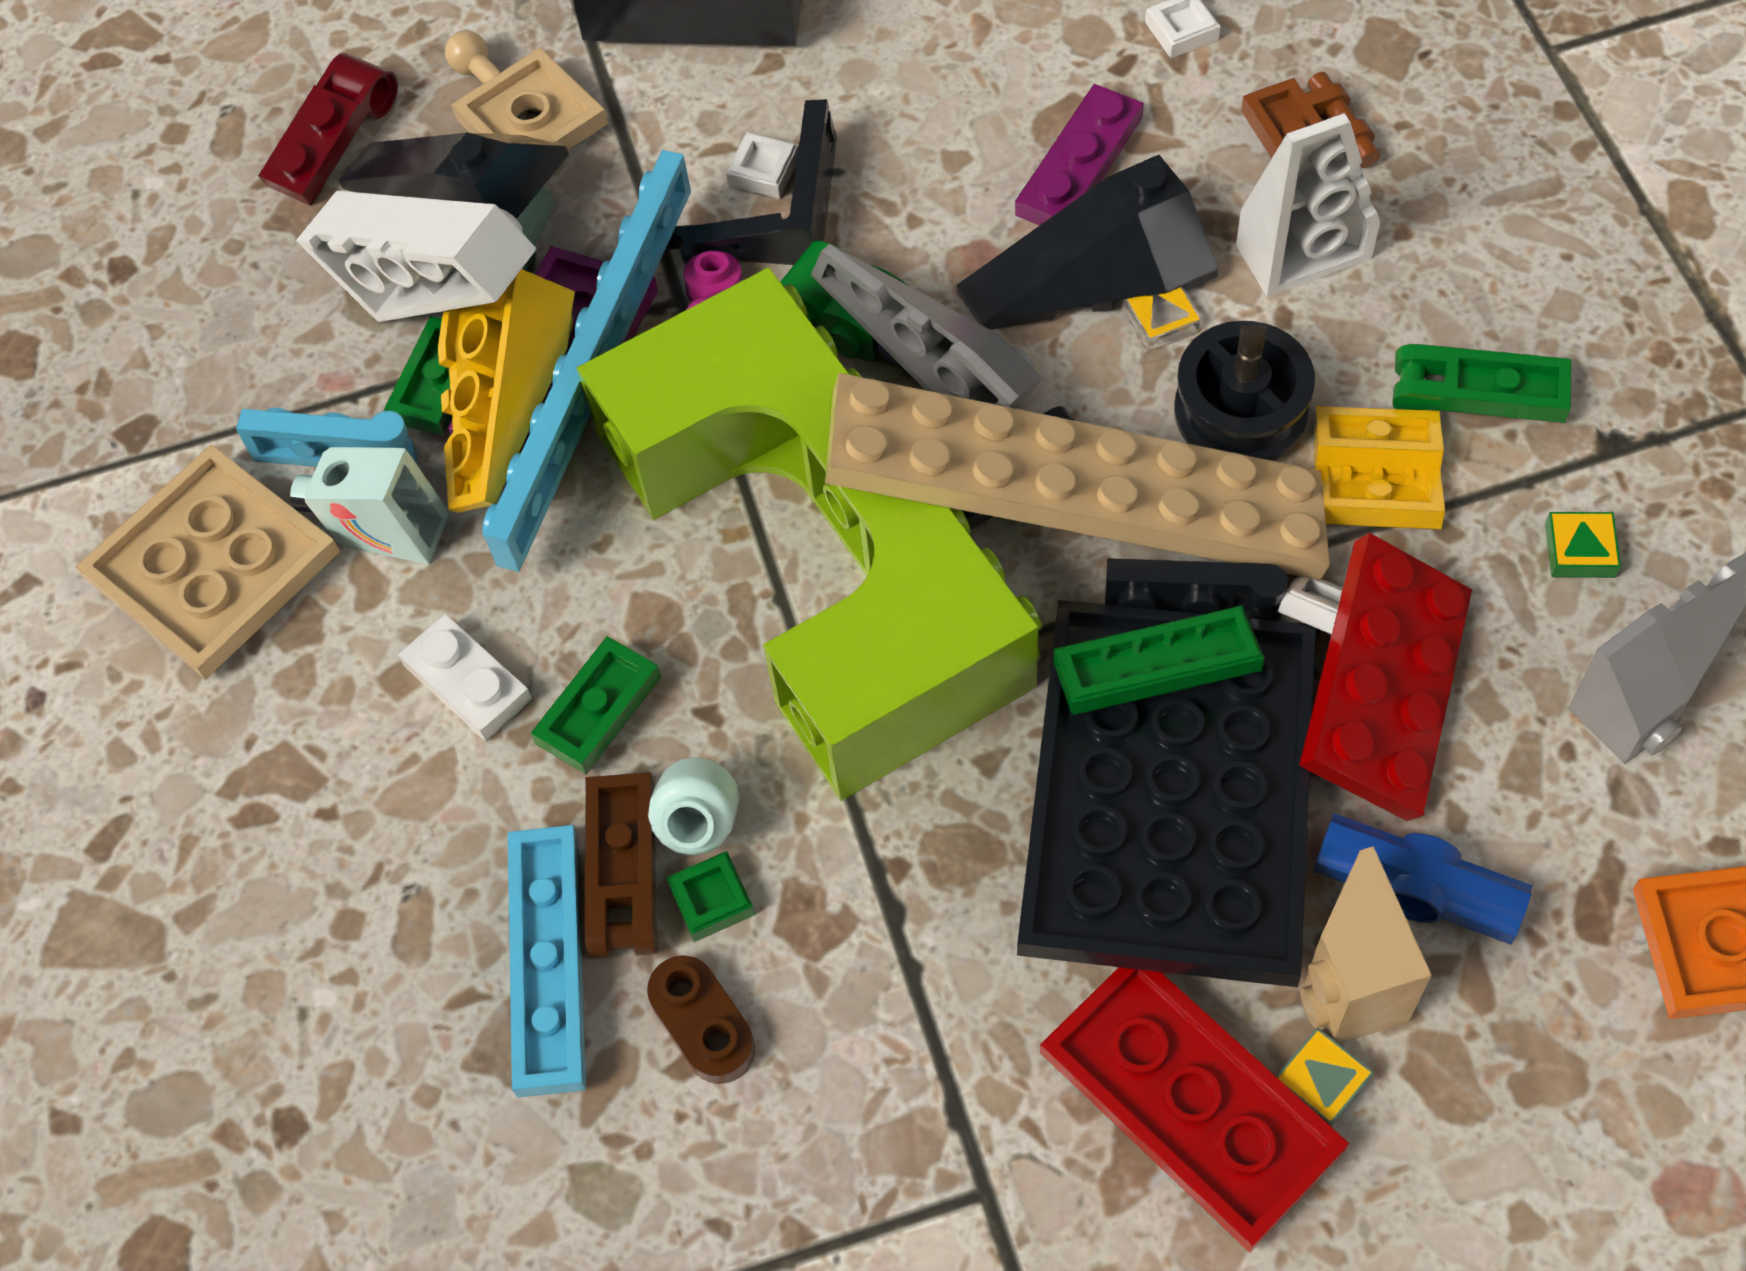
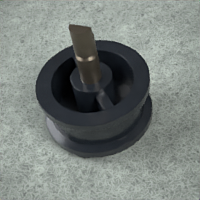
M1231 321L1205 330L1191 341L1179 362L1178 388L1174 401V416L1178 430L1188 444L1271 461L1281 458L1299 442L1308 421L1309 404L1315 387V372L1307 351L1290 334L1262 322Z

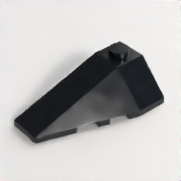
M1158 154L1108 176L956 286L958 295L978 323L992 330L1054 319L1058 310L1091 305L1092 311L1097 312L1112 309V301L1145 295L1153 296V302L1166 300L1159 295L1169 293L1180 287L1185 292L1218 277V267L1189 190Z

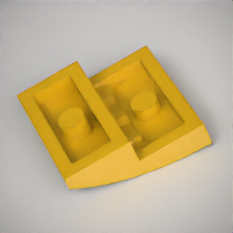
M1316 406L1314 415V469L1321 471L1326 524L1442 529L1445 504L1440 469L1444 445L1440 412L1430 410Z

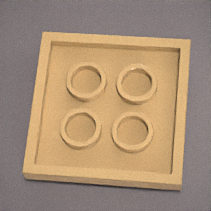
M210 444L77 564L75 568L89 584L206 680L340 553V550L333 538Z

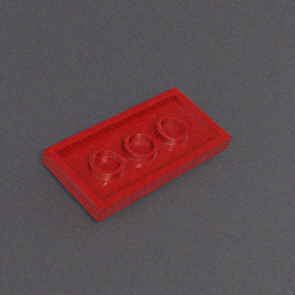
M1368 533L1354 541L1299 764L1300 767L1405 821L1424 816L1473 589L1372 533Z
M1118 967L1040 1044V1054L1249 1253L1262 1242L1341 1158L1350 1145L1348 1141L1162 972Z

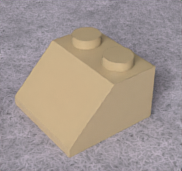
M1374 846L1360 850L1321 934L1312 963L1308 966L1309 972L1304 983L1306 987L1300 990L1302 1004L1311 1025L1314 1028L1323 1027L1325 1033L1338 1044L1409 1022L1432 976Z

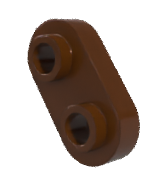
M685 955L671 957L660 963L649 978L647 986L648 999L655 1015L691 1069L701 1079L714 1084L729 1083L743 1076L754 1060V1038L748 1023L710 968L703 961ZM685 979L693 983L691 991L684 996L677 997L669 993L671 986L678 980ZM716 1033H724L730 1037L729 1044L720 1051H712L706 1048L708 1039Z

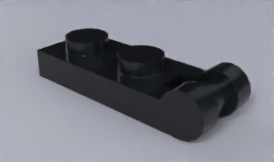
M1107 558L1104 604L1200 614L1243 606L1247 618L1279 621L1282 613L1278 612V609L1287 592L1289 580L1282 568L1272 564Z

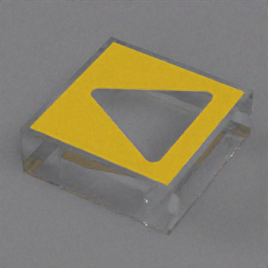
M1183 286L1166 294L1123 299V311L1148 353L1202 332L1203 320Z

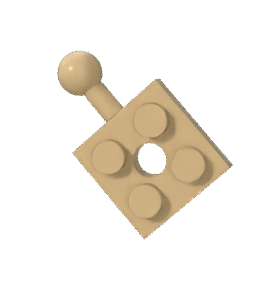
M463 30L456 32L448 39L445 46V57L449 66L454 71L463 75L474 74L483 83L451 104L456 120L469 133L524 135L564 145L567 150H570L608 125L605 109L540 47L504 71H501L488 59V46L479 34ZM526 110L542 111L540 115L533 119L523 120L517 118Z

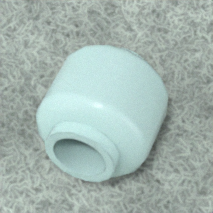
M692 757L677 761L665 769L657 781L651 796L648 818L652 832L663 845L676 853L693 856L711 852L722 845L732 831L740 799L736 781L725 767L713 760Z

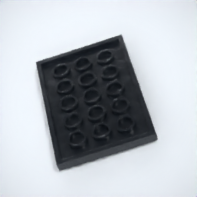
M1058 600L1017 941V956L1298 988L1302 967L1310 771L1300 767L1299 764L1312 715L1315 627L1304 623L1248 618L1264 657L1262 671L1072 715L1053 662L1054 649L1204 614Z

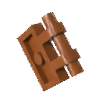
M1318 72L1308 80L1307 86L1310 91L1307 93L1303 92L1295 78H1291L1243 96L1241 112L1271 159L1287 133L1343 113L1351 122L1362 159L1360 166L1362 168L1370 167L1380 158V152L1373 143L1375 139L1374 132L1364 119L1356 118L1349 107L1351 103L1349 95L1341 84L1333 83L1326 72Z

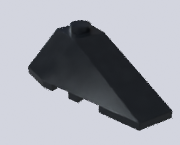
M466 132L371 142L338 182L343 189L357 193L495 204L499 209L507 211L517 219L569 156V152L564 145L524 135Z

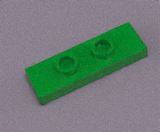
M1238 606L1054 649L1053 662L1072 715L1259 672L1262 671L1264 657L1243 606Z

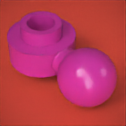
M706 251L697 254L686 263L683 271L685 291L691 301L687 309L742 281L741 266L735 257L721 251Z

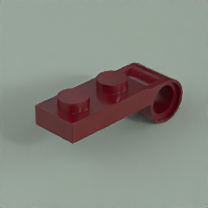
M338 54L330 62L317 85L313 86L258 177L267 187L312 206L366 116L380 119L392 109L398 94L397 76L389 70L351 54Z

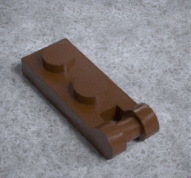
M651 772L585 777V944L589 959L610 958L611 951L634 949L636 956L657 954L655 834L652 832L648 818L650 799L654 791V780ZM632 906V922H609V908Z

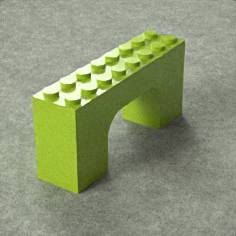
M768 267L576 367L597 437L653 521L734 477L749 473L780 475L794 481L807 492L867 576L863 583L843 600L763 644L775 704L839 800L842 801L1037 688V662L1041 659L1038 648V630L1042 628L1037 611L1028 598L1024 595L1015 597L1004 582L1006 580L1005 573L996 555L988 547L980 550L970 537V526L962 510L825 484L832 396L838 373L861 377V375L854 368L846 370L837 359L838 352L828 331L822 325L814 328L806 317L807 311L804 302L794 286L791 284L783 286Z

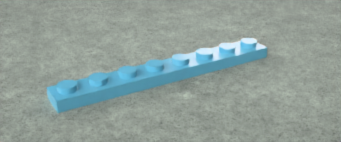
M662 150L653 170L646 171L643 175L639 187V200L632 215H626L621 222L618 233V246L611 261H604L601 265L597 277V291L589 307H583L577 317L573 343L567 355L562 354L555 364L552 379L553 386L545 403H539L533 411L528 440L522 452L515 453L509 463L506 475L507 485L498 504H492L486 512L482 533L497 567L520 572L590 417L576 367L624 342L691 194L684 154Z

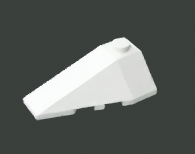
M1345 113L1287 133L1241 209L1236 247L1266 297L1372 259L1380 220L1370 200L1371 189L1363 176L1360 166L1362 159L1351 122Z

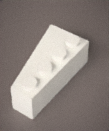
M336 191L296 240L378 322L497 302L537 249L522 233L523 229L518 220L507 211L499 209L495 204Z

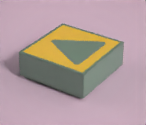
M1316 1028L1276 1077L1332 1127L1370 1082L1375 1072L1322 1030Z

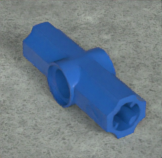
M1333 814L1313 869L1314 872L1345 883L1360 850L1374 846L1406 919L1420 923H1436L1443 919L1512 945L1526 914L1533 885L1462 860V855L1456 847L1438 837L1428 834L1411 833L1401 838L1344 816Z

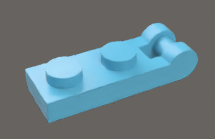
M269 408L266 411L242 409L236 427L253 461L317 467L323 452L330 447L405 448L415 463L418 461V453L412 440L408 437V430L402 416L393 411H383L376 414L372 419L350 418L340 413H327L324 415L299 414L282 408Z

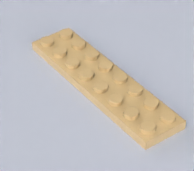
M838 373L832 396L825 484L1224 562L1272 564L1282 568L1286 574L1321 580L1330 565L1320 470Z

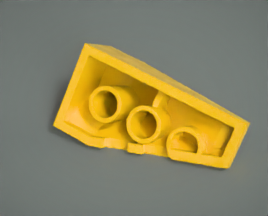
M521 269L497 302L443 311L438 343L439 365L449 368L450 389L441 394L442 412L452 415L453 433L444 446L448 510L460 513L496 503L506 481L509 463L514 454L520 451L530 430L533 411L539 403H542L552 382L555 364L558 358L565 354L567 350L568 339L573 329L572 309L575 291Z

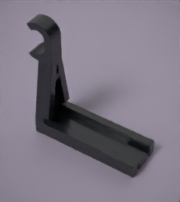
M805 100L790 215L786 219H782L781 213L701 225L676 226L666 249H680L679 251L685 265L692 257L706 251L725 252L735 257L738 261L794 265L813 241L824 242L837 141L828 100Z

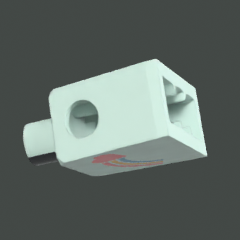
M330 447L323 452L313 476H297L293 481L290 491V499L294 509L314 513L337 543L345 547L423 564H430L451 514L405 448Z

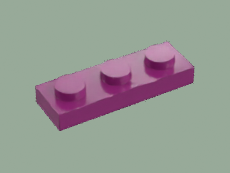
M1093 84L1015 200V216L1040 226L1100 183L1142 120L1144 103L1100 85Z

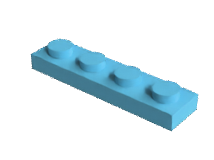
M574 825L508 832L512 1091L517 1098L585 1091L586 1065L578 834Z

